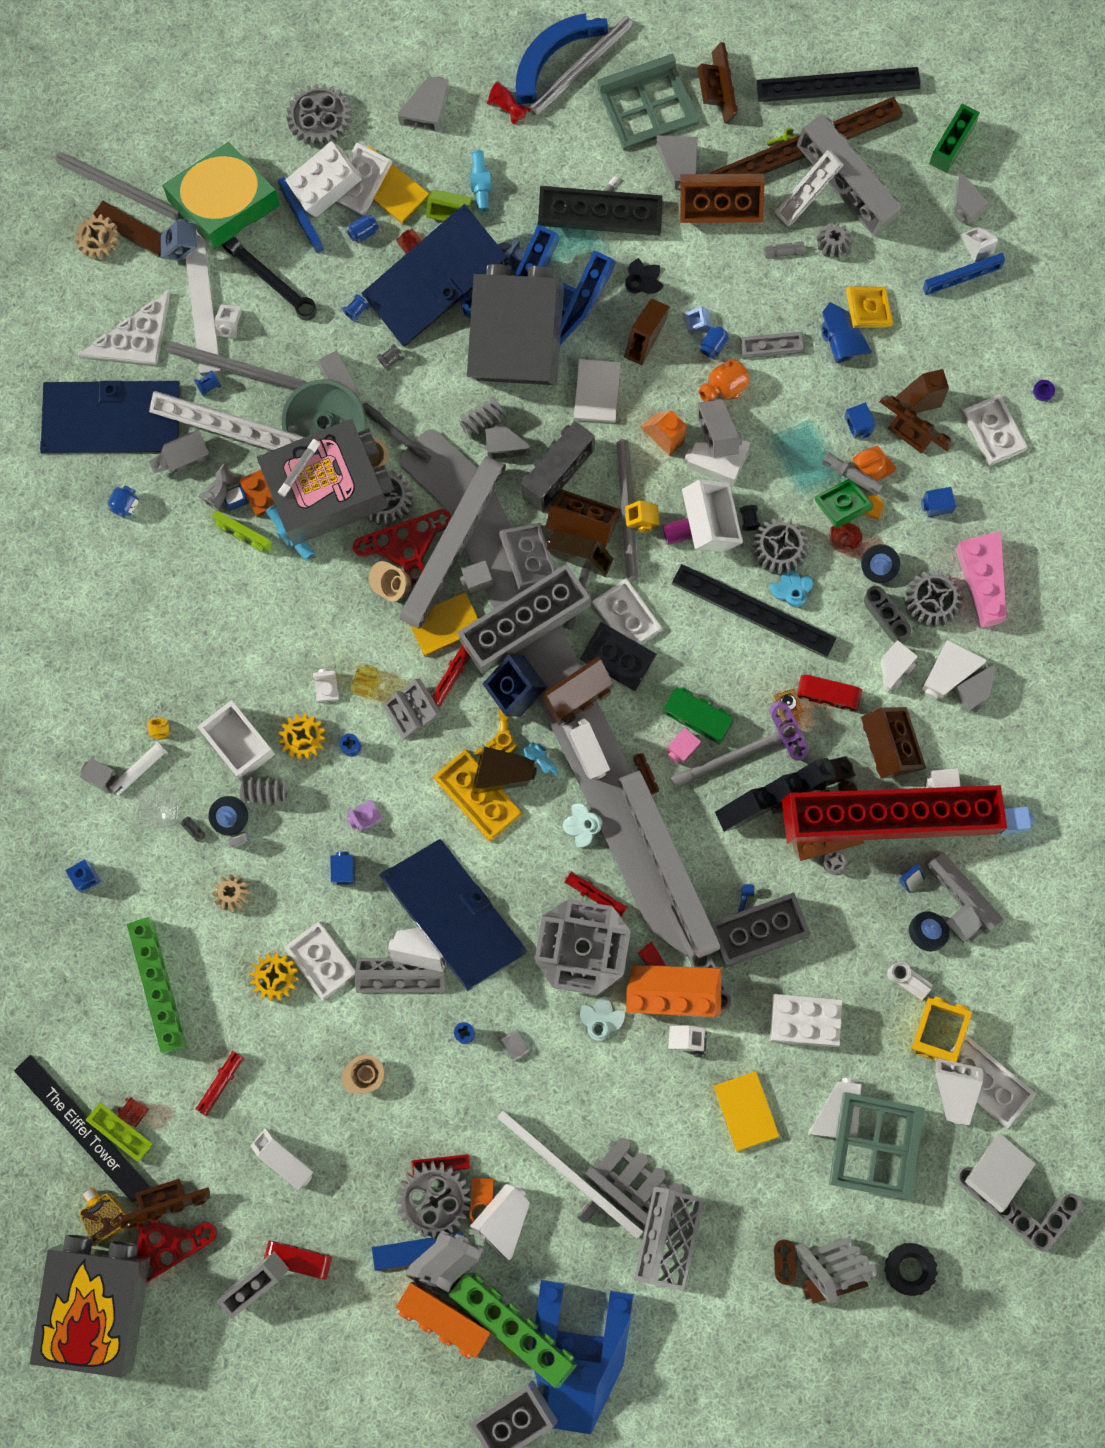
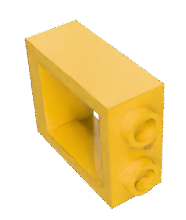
M940 997L928 998L911 1052L934 1061L939 1058L958 1062L972 1018V1012L968 1011V1007L961 1004H956L955 1006L947 1004V1001ZM932 1008L964 1018L953 1053L921 1042Z

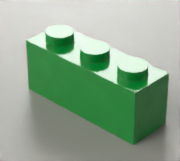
M964 104L960 105L935 147L930 165L948 173L976 126L980 112Z
M676 687L663 708V714L720 745L733 723L734 718L730 717L731 714L721 708L717 710L712 707L711 702L704 698L699 700L692 696L693 693L682 687L679 689Z

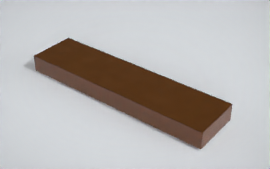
M102 200L93 213L96 218L100 214L105 219L109 217L112 223L117 226L116 230L121 236L153 255L161 256L160 233Z

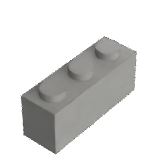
M723 399L698 403V422L713 457L739 454L742 436L740 432H737L736 422L734 419H731L730 409L725 406Z
M272 1252L229 1287L217 1302L233 1319L279 1282L289 1268L275 1252Z

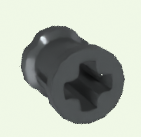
M395 344L391 345V349L382 355H377L379 362L386 371L390 370V366L397 361L404 360L401 351Z

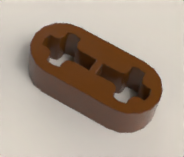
M782 1239L775 1243L773 1249L774 1273L779 1283L788 1285L794 1282L796 1278L795 1248L792 1242ZM782 1243H786V1247L791 1249L786 1254L787 1261H783L782 1253H778V1248L782 1247ZM783 1263H787V1270L792 1272V1276H789L787 1281H784V1278L779 1276V1272L783 1271Z

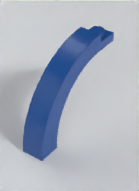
M586 13L565 18L539 34L525 51L516 75L517 104H529L537 100L536 85L540 71L546 61L557 50L579 39L605 36L608 33L607 18L587 20Z

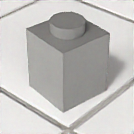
M485 560L461 569L463 576L460 577L464 589H469L470 594L495 586Z
M91 758L89 762L83 765L80 777L107 793L110 788L109 786L112 785L118 774L111 768Z

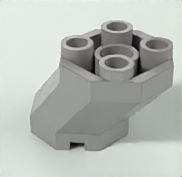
M441 1231L436 1243L409 1266L406 1273L407 1278L424 1287L427 1285L432 1288L431 1290L449 1295L452 1286L479 1263L484 1248L476 1244H468V1239L456 1234L455 1238H453L454 1236L450 1233Z

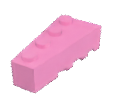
M1001 531L960 541L956 548L981 629L1001 624L1006 618Z

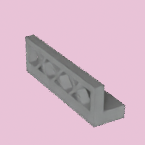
M944 852L926 866L961 907L967 902L972 906L983 924L980 928L985 934L989 933L1004 920Z
M357 958L354 976L356 993H445L446 966L443 972L420 967L415 970H408L406 968L411 965L393 962L392 958ZM362 966L373 967L370 970H361ZM387 966H394V967H395V968L392 969V970H385V969H384V968L387 967Z

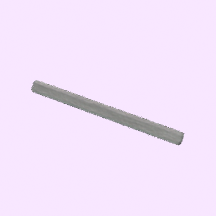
M625 16L531 104V111L535 115H539L633 26L632 19Z
M60 152L56 157L58 164L173 220H177L180 216V213L172 205L63 152Z
M169 341L166 346L167 353L291 390H296L306 383L305 380L173 341Z
M620 439L616 442L626 575L628 580L635 581L639 579L636 529L627 527L625 506L634 503L629 441Z

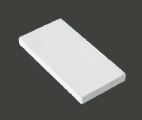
M966 1035L957 1063L982 1068L983 1083L977 1104L1008 1129L1036 1093ZM955 1045L949 1052L953 1053Z

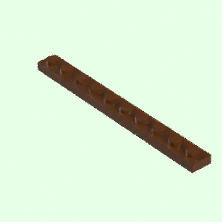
M891 97L835 120L833 124L838 133L843 134L848 140L901 118L903 112L895 97ZM800 135L709 172V174H766L806 157L797 146Z

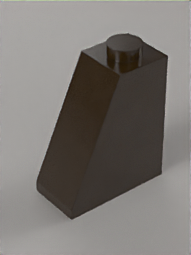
M554 530L546 548L554 557L578 567L587 568L591 572L603 577L607 576L614 560L598 540Z
M485 746L480 753L472 793L479 794L527 786L536 776L535 760Z

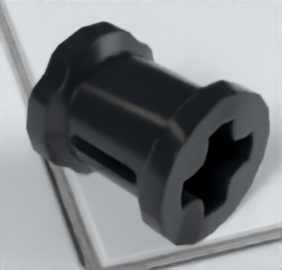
M746 505L740 508L739 511L743 518L742 531H754L761 527L757 518V505Z

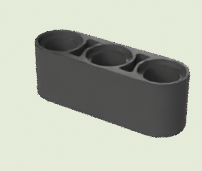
M879 586L870 587L864 597L865 606L892 642L895 643L898 640L904 643L911 632L910 624L884 589ZM875 594L880 600L874 602L869 598V595ZM882 612H890L892 618H884ZM895 629H902L905 635H897Z

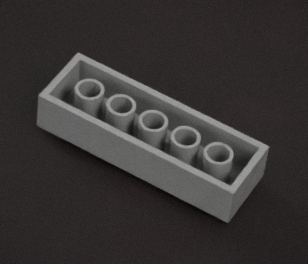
M821 114L803 128L797 142L798 148L813 165L819 161L827 150H831L844 165L829 181V184L862 224L876 237L894 223L902 208L899 200L887 191L885 183L877 179L872 168L861 160L860 154L849 146L846 137L838 133L829 118Z
M565 564L457 632L458 638L483 675L500 664L508 654H516L591 606V597L568 564Z

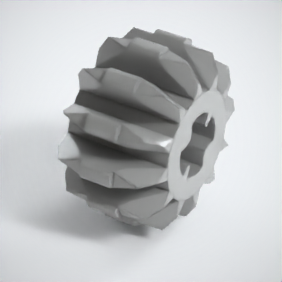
M838 222L835 223V226L828 223L826 228L822 227L820 229V234L817 235V242H819L817 247L818 249H823V256L829 252L831 259L835 253L840 258L842 252L847 253L849 251L852 239L851 231H846V225L839 227Z

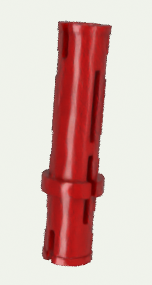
M463 645L460 646L453 661L450 660L448 663L447 671L431 696L439 707H441L442 702L460 672L463 673L465 670L464 666L470 656Z
M573 871L570 872L564 882L579 891L583 897L587 896L598 904L613 906L620 917H622L628 907L592 885L593 882L590 880L587 882L573 873Z
M235 1051L231 1052L223 1067H219L217 1070L219 1073L195 1108L197 1111H200L205 1116L209 1115L210 1110L228 1082L234 1079L235 1071L242 1060H244L243 1056H240Z

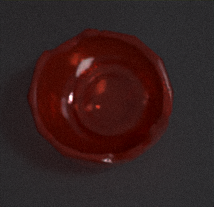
M846 523L838 528L832 526L829 540L837 552L845 554L853 552L860 547L863 535L859 527L853 523ZM844 536H847L844 542L841 543V539Z

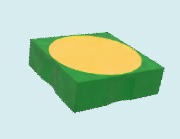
M230 142L219 147L162 185L168 202L185 219L196 224L197 232L213 249L236 236L243 228L260 220L280 206L276 189Z

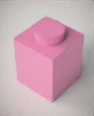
M684 727L667 746L668 757L676 764L680 762L684 765L700 747L701 741Z

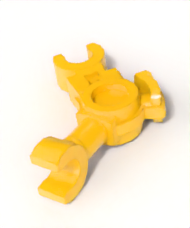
M500 708V731H498L493 739L486 743V746L513 753L518 748V744L513 743V736L510 730H508L509 716H505ZM478 748L475 754L479 755L483 748Z

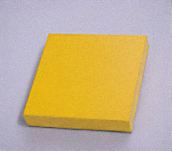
M849 286L846 289L853 328H887L893 325L886 287Z

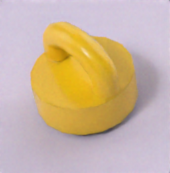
M153 718L148 721L147 728L151 738L164 739L169 736L170 728L167 719Z

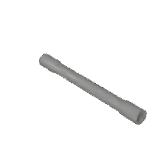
M787 726L783 733L785 736H791L794 731L791 726ZM775 731L767 737L697 767L675 774L670 779L676 789L694 781L696 778L773 745L781 744L783 741L778 731Z

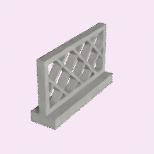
M654 1186L634 1280L682 1291L685 1290L704 1198ZM676 1196L679 1205L676 1208L672 1209L674 1199ZM691 1201H695L693 1211L689 1214L686 1206ZM682 1210L685 1218L678 1223L676 1215ZM671 1220L674 1228L668 1233L669 1222ZM688 1225L689 1231L684 1237L681 1229ZM677 1234L680 1242L673 1246L671 1238ZM666 1243L669 1251L664 1256H662L664 1246ZM683 1247L684 1255L679 1260L676 1252ZM672 1257L675 1265L668 1270L665 1262ZM661 1267L664 1275L658 1279L659 1269ZM678 1270V1283L675 1284L672 1275Z

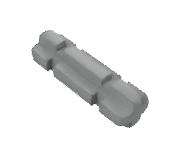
M802 241L795 242V244L784 243L777 244L776 247H773V245L764 247L765 258H774V255L781 257L793 255V253H796V255L803 254L805 251L804 242Z

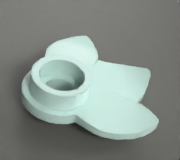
M584 804L572 805L573 816L565 819L563 829L567 834L575 836V845L581 848L588 846L592 842L594 834L600 831L602 819L599 815L590 813Z
M603 996L594 1004L593 1008L582 1005L580 1019L588 1027L589 1036L593 1040L602 1041L608 1037L610 1032L616 1031L622 1026L625 1012H613L610 1001L606 996ZM598 1025L603 1027L601 1034H597L594 1031Z

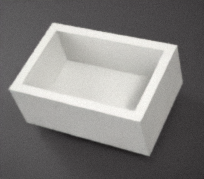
M331 141L285 181L304 209L314 217H317L359 183L362 177L343 149Z
M699 479L682 489L695 549L726 552L743 543L730 483Z
M232 700L197 726L240 781H242L243 777H248L275 755Z
M774 994L772 996L769 1042L839 1047L842 1000Z

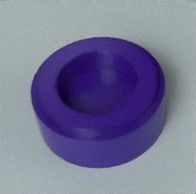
M1048 380L1038 381L1033 388V395L1039 401H1048L1055 393L1053 383Z

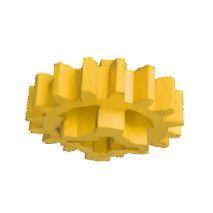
M304 713L302 718L295 714L294 720L288 717L289 724H282L284 732L278 733L283 738L279 740L280 745H285L282 750L285 753L289 752L290 758L297 755L299 761H301L302 756H305L307 760H310V754L318 756L316 750H323L324 748L320 743L326 742V738L321 736L326 733L325 729L321 728V721L316 722L315 716H311L308 719L307 713ZM313 728L316 730V739L311 734ZM296 734H298V735H299V734H300V735H304V734H305L308 739H304V738L299 739ZM289 735L293 737L291 746L289 744ZM310 746V748L302 750V748Z
M275 952L274 957L266 953L265 960L259 957L260 964H253L252 966L256 970L249 973L250 976L254 977L250 984L257 986L253 991L255 993L261 992L260 997L262 999L268 995L269 1001L272 1002L274 996L279 1001L282 1000L283 994L289 997L288 990H295L296 987L292 984L299 981L297 977H294L298 969L291 968L295 963L292 960L287 962L288 956L286 955L280 958L278 952ZM270 964V967H268L265 971H262V969L266 965ZM281 964L287 968L288 974L281 971ZM275 971L279 977L274 979L273 982L269 976L273 975ZM260 980L267 983V990L262 987ZM286 983L282 989L278 990L281 984Z

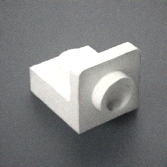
M220 305L215 317L217 336L237 337V324L241 316V307Z
M324 668L313 673L317 702L339 700L335 671Z

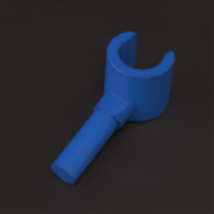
M744 884L742 886L738 913L744 911L747 896H754L753 884Z

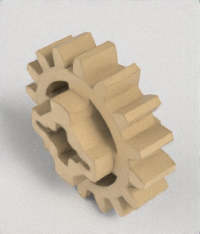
M92 214L91 220L85 217L84 224L78 223L80 230H75V233L79 237L74 238V241L78 244L77 248L82 251L84 256L87 257L89 255L94 260L97 255L102 260L103 254L109 257L110 250L116 251L114 244H119V241L115 237L120 236V233L116 230L117 226L112 223L109 217L105 219L100 214L96 218ZM95 232H96L97 235H98L99 242H98V240L96 239Z

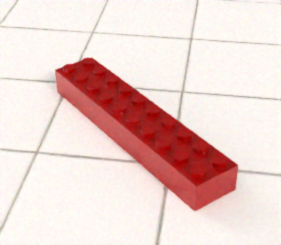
M1001 785L789 793L782 799L787 844L996 835L1007 829Z

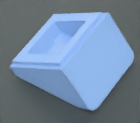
M701 306L684 313L688 332L708 330L712 327L707 308Z

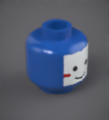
M126 485L123 488L116 487L107 502L110 507L109 511L123 518L131 516L139 502V498L134 495L136 491Z

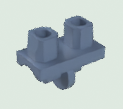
M514 238L512 245L502 242L498 246L508 257L504 264L511 266L512 270L515 269L517 271L526 250L520 248V241Z

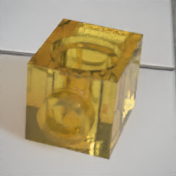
M358 665L350 688L352 694L373 700L381 678L377 668L371 665H365V667Z

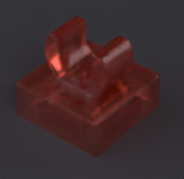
M413 228L408 229L400 237L396 238L397 244L405 254L422 241Z
M132 1097L125 1098L127 1103L123 1109H117L119 1112L118 1117L136 1128L149 1108Z

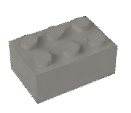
M532 1380L476 1416L469 1424L484 1448H522L552 1429L558 1420Z

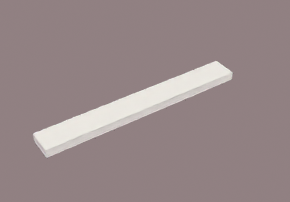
M196 230L197 248L186 256L197 349L219 355L205 240ZM198 362L201 376L209 375L211 370L214 374L221 373L220 368Z
M153 392L149 412L267 449L275 450L304 438V436L161 392Z
M504 1111L498 1115V1119L627 1231L636 1238L640 1237L643 1233L641 1229Z

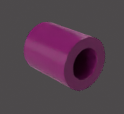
M687 518L662 525L667 545L693 539Z

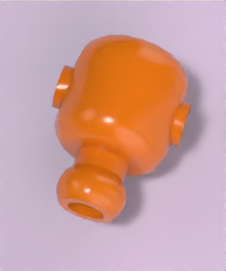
M728 360L722 365H718L709 374V384L705 383L700 386L698 390L699 395L704 402L715 400L716 397L723 400L738 398L741 395L740 392L749 385V373L738 360Z

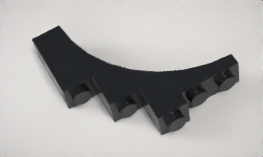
M847 756L831 760L828 758L815 760L797 772L782 775L764 787L746 792L715 811V814L724 832L733 830L781 806L782 799L789 793L813 792L851 779L856 774Z

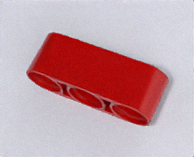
M801 675L796 697L802 699V697L807 698L810 702L822 705L827 703L831 707L843 710L848 708L851 709V712H857L863 690L841 682L812 675Z
M268 1241L264 1259L272 1252H275L289 1268L288 1271L327 1280L332 1256L322 1255L306 1249H298V1247L279 1244L275 1241Z

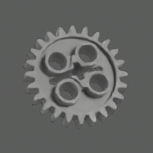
M315 84L314 89H311L308 85V91L306 92L300 89L301 95L294 94L295 101L290 100V107H287L288 115H286L292 135H296L298 141L303 139L305 145L311 141L313 147H315L317 142L320 143L321 147H323L324 142L327 141L329 143L332 139L338 142L337 136L344 137L343 130H349L348 123H352V111L346 95H342L341 90L335 92L334 86L327 89L326 84H323L322 88Z
M434 1161L431 1162L430 1168H427L425 1163H422V1170L420 1171L413 1167L415 1174L406 1173L408 1182L401 1180L400 1183L404 1189H397V1194L402 1196L396 1198V1203L401 1204L397 1208L398 1213H404L401 1216V1221L409 1220L406 1226L408 1229L415 1226V1234L423 1230V1237H426L428 1232H431L432 1237L435 1238L436 1232L440 1231L441 1233L445 1229L452 1233V1225L455 1224L460 1227L461 1224L458 1219H466L463 1210H470L469 1205L465 1204V1202L471 1201V1198L468 1195H464L470 1191L469 1187H462L466 1183L465 1178L458 1180L460 1172L456 1171L452 1174L453 1168L451 1165L445 1170L443 1162L440 1163L438 1168L435 1167ZM440 1179L443 1181V1185L440 1188H433L431 1186L432 1182ZM451 1188L450 1192L444 1193L446 1189ZM414 1192H422L424 1196L421 1200L415 1201L411 1198ZM433 1196L434 1198H437V1202L433 1203L432 1201H430L429 1197ZM446 1199H453L455 1201V1204L450 1208L443 1206ZM423 1206V1207L421 1208V1210H419V1211H416V1210H415L417 1207ZM427 1211L435 1213V1217L431 1220L424 1219L423 1215Z

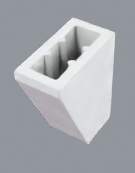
M742 441V445H739V454L717 458L713 457L707 442L695 443L693 449L689 448L685 456L687 468L734 486L748 454L750 442Z
M947 640L921 690L931 699H942L958 685L979 671L985 664L986 659Z
M580 717L563 725L562 727L586 776L589 779L594 778V780L604 777L610 768L590 723L583 717Z
M420 928L397 931L394 939H391L389 942L388 951L393 962L439 972L444 971L446 962Z
M937 1058L936 1078L946 1120L955 1124L969 1126L983 1083L982 1068Z
M842 1078V1082H837L810 1128L809 1135L836 1138L843 1092L861 1095L862 1084H856V1079ZM854 1106L850 1137L857 1138L860 1107Z
M265 1128L251 1144V1148L256 1156L297 1190L302 1186H306L312 1178L313 1171Z
M506 1184L470 1227L501 1258L509 1261L513 1256L530 1202L524 1197L526 1193L519 1186L513 1187Z

